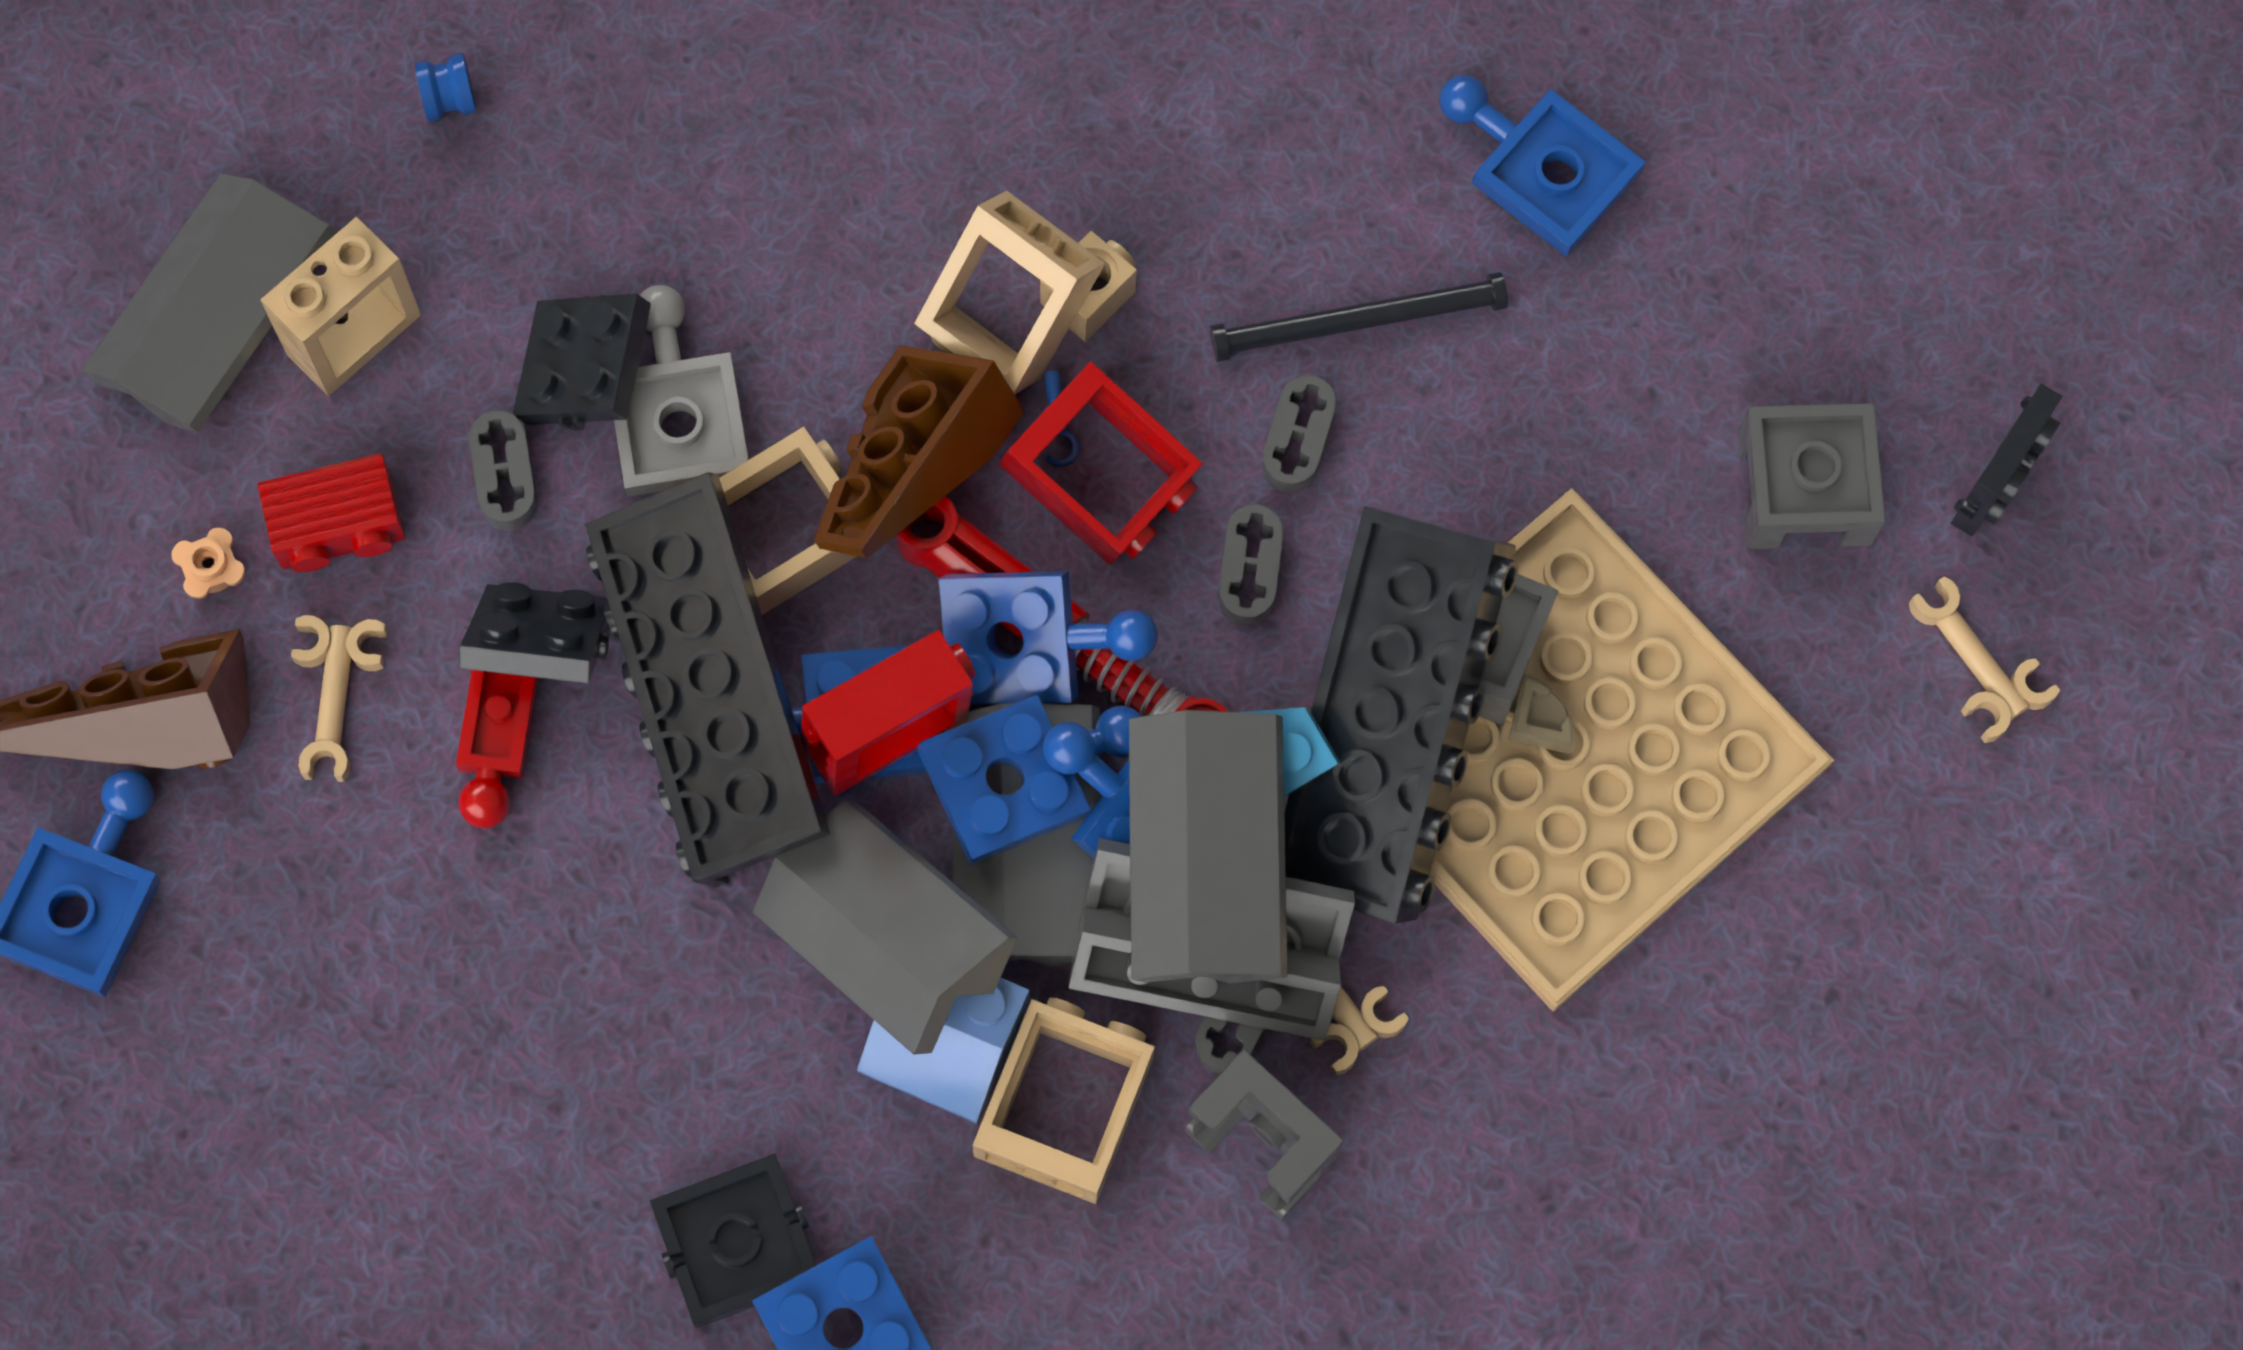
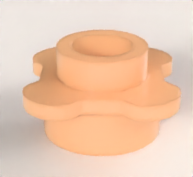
M213 528L209 531L207 537L192 543L180 541L173 548L172 560L176 565L182 567L186 578L183 588L190 597L202 599L209 593L222 591L229 585L235 586L243 580L245 567L240 561L235 559L231 550L233 537L226 529ZM211 558L214 560V565L211 568L203 567L205 559Z

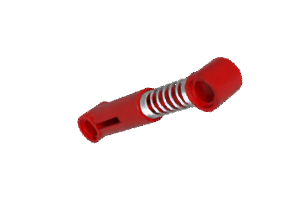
M947 496L943 497L896 535V543L900 554L909 563L927 568L938 578L946 574L1034 572L956 513L954 504ZM923 520H933L943 527L937 536L929 539L919 538L913 535L910 530L916 523ZM1071 600L1073 624L1091 623L1088 622L1090 614ZM999 622L1001 626L1023 642L1022 633L1014 624ZM1110 648L1075 650L1076 669L1084 672V680L1086 682L1095 680L1097 682V690L1099 692L1108 690L1111 693V701L1113 703L1122 701L1125 703V706L1135 709L1141 716L1183 710L1228 712L1222 704L1212 699L1195 698L1193 695L1190 697L1185 696V693H1181V690H1177V687L1169 690L1162 685L1164 682L1163 677L1156 680L1149 675L1150 667H1146L1143 670L1135 664L1136 661L1120 659Z

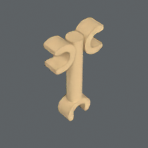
M1944 576L1934 586L1944 600V607H1930L1918 593L1909 602L1910 611L1923 624L1937 625L1986 690L1971 696L1961 709V712L1965 717L1979 708L1987 709L1993 713L1995 725L1989 727L1980 738L1984 743L1994 742L2004 734L2011 720L2027 709H2044L2053 702L2060 689L2057 685H2053L2045 692L2036 693L2027 687L2025 678L2031 675L2040 665L2036 658L2028 659L2021 663L2009 679L1957 611L1960 601L1958 587L1952 580Z
M304 615L296 618L295 626L297 630L303 633H315L319 636V640L316 646L310 650L292 649L291 657L296 664L302 667H315L321 665L324 661L325 666L315 742L310 743L303 749L299 756L298 766L305 780H312L314 765L318 759L326 756L333 757L336 761L334 767L336 780L338 782H346L350 775L351 764L346 752L340 745L351 659L357 667L365 671L384 669L382 656L363 653L361 645L369 637H387L388 629L384 623L372 619L358 622L352 628L344 625H332L328 628L321 619L315 616Z
M1340 986L1332 1014L1337 1024L1331 1023L1329 1025L1325 1041L1329 1039L1338 1040L1345 1047L1346 1054L1331 1066L1330 1070L1334 1076L1344 1074L1352 1068L1357 1059L1358 1051L1361 1052L1379 1037L1390 1038L1398 1035L1406 1026L1409 1018L1405 1012L1390 1022H1382L1375 1017L1373 1007L1387 997L1388 990L1384 986L1376 987L1366 994L1360 1011ZM1311 1038L1310 1044L1316 1049L1325 1041Z

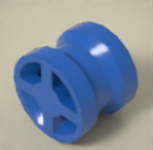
M464 53L451 55L446 63L436 65L427 60L415 62L418 86L428 122L439 121L445 113L457 110L464 115L477 113Z

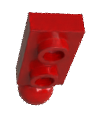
M479 670L471 671L456 766L459 772L476 774L475 779L463 787L458 799L459 811L462 817L474 827H494L500 824L509 812L510 796L505 786L501 783L502 777L523 779L539 684L538 677Z

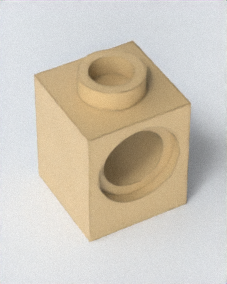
M1090 231L1079 244L1105 263L1098 277L1104 279L1108 284L1100 290L1088 293L1069 327L1084 342L1136 292L1137 269L1134 268L1135 262L1131 255L1113 240L1105 243L1093 231ZM1041 280L1040 304L1045 307L1054 290Z

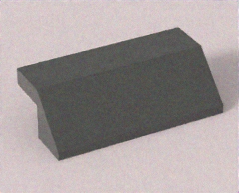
M220 173L81 371L102 387L132 395L163 422L198 433L272 326L260 299L330 240L337 231L326 222L253 179Z
M997 704L969 711L967 722L963 724L1013 704ZM1042 704L1052 727L1064 722H1074L1081 724L1088 730L1096 728V723L1100 717V708L1094 705ZM996 765L986 772L988 786L998 794L1010 795L1022 787L1019 773L1011 766ZM1076 773V779L1092 810L1102 795L1083 779L1079 773ZM1085 818L971 866L953 830L954 884L1018 937L1007 963L1024 960L1047 967L1072 965L1084 895L1093 858L1072 841L1071 838Z
M1183 710L1129 718L1131 979L1148 983L1206 977L1231 984L1287 978L1283 717L1277 714Z
M844 800L825 816L830 835L779 854L774 858L753 913L913 1055L932 1053L956 996L993 994L1018 937L855 800Z
M1099 838L1084 895L1068 988L1325 1041L1341 986L1339 958L1355 905L1354 891L1286 877L1287 978L1229 984L1206 977L1144 983L1131 979L1130 844Z

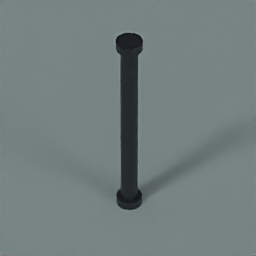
M1497 272L1488 274L1487 281L1256 324L1225 329L1223 323L1210 325V337L1216 362L1230 360V353L1489 305H1492L1494 311L1507 309V289L1502 273Z

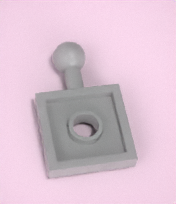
M666 285L651 286L640 294L641 297L651 303L646 330L652 333L656 364L638 367L627 420H614L627 497L661 492L707 472H711L720 478L749 460L731 352L681 360L676 329L684 319L685 304L681 295L675 289ZM684 411L693 415L697 420L693 431L679 438L665 434L661 429L664 419L673 412Z

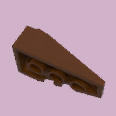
M899 345L867 390L862 404V408L867 414L861 433L851 435L846 449L851 457L846 476L836 481L833 485L814 538L815 543L819 549L868 558L995 456L1025 411L994 360Z
M240 629L184 639L159 647L163 661L131 672L126 671L122 660L102 666V673L89 678L79 689L71 691L67 682L57 681L0 700V752L165 769H177L193 765L207 769L226 763L231 758H234L250 726L245 647Z

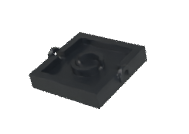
M637 293L537 301L513 415L525 424H559L566 429L575 431L583 430L585 422L627 420L651 303Z
M2040 383L2032 397L2025 396L2022 399L2020 405L2024 410L1966 500L1959 499L1954 505L1957 514L1950 524L1970 536H1973L1983 519L1992 525L1996 524L2028 476L2037 458L2041 455L2061 422L2051 417V414L2062 399V395Z
M516 582L499 585L487 584L473 617H469V626H465V636L460 645V668L589 683L598 657L599 659H606L608 655L610 634L608 633L609 627L604 615V606L609 603L608 599L595 597L583 590L552 592L530 589L527 585Z
M776 1154L650 1200L667 1252L661 1254L670 1279L677 1277L696 1329L755 1307L752 1300L816 1266L803 1229L809 1227L800 1201L793 1204Z

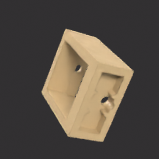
M1005 191L977 206L914 324L929 334L933 343L944 352L994 360L1013 393L1017 394L1037 382L1043 375L1105 263L1017 197ZM989 242L1054 290L1019 353L955 306Z
M357 217L260 299L287 356L328 397L421 316L400 259ZM318 265L327 267V271L321 276L314 275L313 269ZM348 318L345 323L337 324L339 319Z
M802 427L720 477V482L727 504L730 505L802 461L824 495L829 499L834 483L840 479L838 474L843 472V467L833 449L824 439L816 444L805 427ZM815 543L757 580L749 571L762 615L857 556L819 549Z
M1049 998L1047 1004H1043L1031 999L974 1140L973 1155L993 1165L1097 1204L1152 1064L1155 1046L1145 1043L1146 1035L1132 1026L1110 1021L1108 1028L1083 1019L1085 1011L1067 1001ZM1041 1034L1130 1068L1093 1163L1003 1129Z

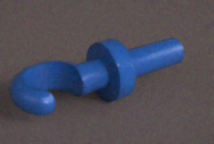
M1058 370L1044 373L1048 406L1062 392L1060 371ZM1065 429L1058 437L1065 438L1072 444L1073 450L1070 456L1065 459H1056L1047 454L1046 457L1048 463L1057 467L1071 465L1076 461L1080 452L1078 438L1074 433Z

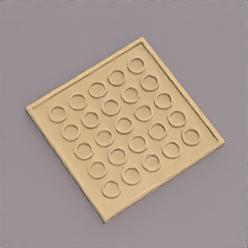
M1572 488L1508 543L1516 545L1513 560H1516L1518 563L1519 575L1559 590L1550 616L1524 674L1546 683L1562 702L1574 723V749L1571 754L1508 740L1519 688L1503 726L1480 716L1473 725L1469 724L1463 750H1466L1468 753L1467 768L1460 784L1452 789L1446 811L1451 815L1450 832L1444 846L1440 850H1436L1430 875L1434 876L1435 885L1553 1012L1834 762V759Z

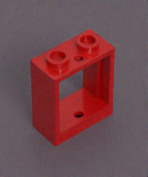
M1090 361L1009 448L998 465L1098 556L1111 565L1122 552L1133 560L1158 532L1149 522L1159 511L1165 507L1174 515L1196 491L1198 486L1190 477L1203 463ZM1088 404L1169 476L1116 536L1034 463Z
M938 629L802 705V745L833 796L835 797L916 751L919 742L967 722L970 700L973 696V683L971 679L976 677L972 662L960 644L955 643L949 646Z

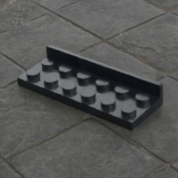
M711 472L704 473L586 523L585 526L591 543L586 548L587 559L594 575L602 581L609 602L604 606L605 619L612 634L621 642L626 662L622 664L623 679L630 693L635 698H638L644 721L639 726L640 735L645 748L657 761L662 781L658 783V795L665 811L674 818L680 841L676 843V854L685 874L692 878V881L695 883L717 888L728 883L727 875L830 835L719 476Z
M1364 506L1311 708V714L1341 763L1289 794L1284 812L1286 877L1352 890L1355 897L1353 910L1392 923L1417 920L1419 913H1423L1427 909L1435 887L1434 876L1430 875L1436 850H1440L1444 846L1451 828V815L1446 812L1453 788L1460 784L1467 768L1468 753L1466 750H1463L1469 724L1473 725L1477 721L1484 703L1485 692L1484 688L1480 687L1486 661H1491L1495 656L1501 639V626L1496 623L1503 598H1507L1511 594L1517 579L1518 563L1516 560H1513L1516 545L1503 541H1492L1382 509Z

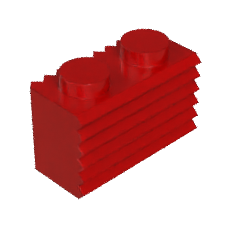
M383 453L257 483L271 550L281 569L292 567V570L295 572H312L326 567L330 563V557L353 552L358 557H373L388 552L392 548V542L406 539L391 472Z

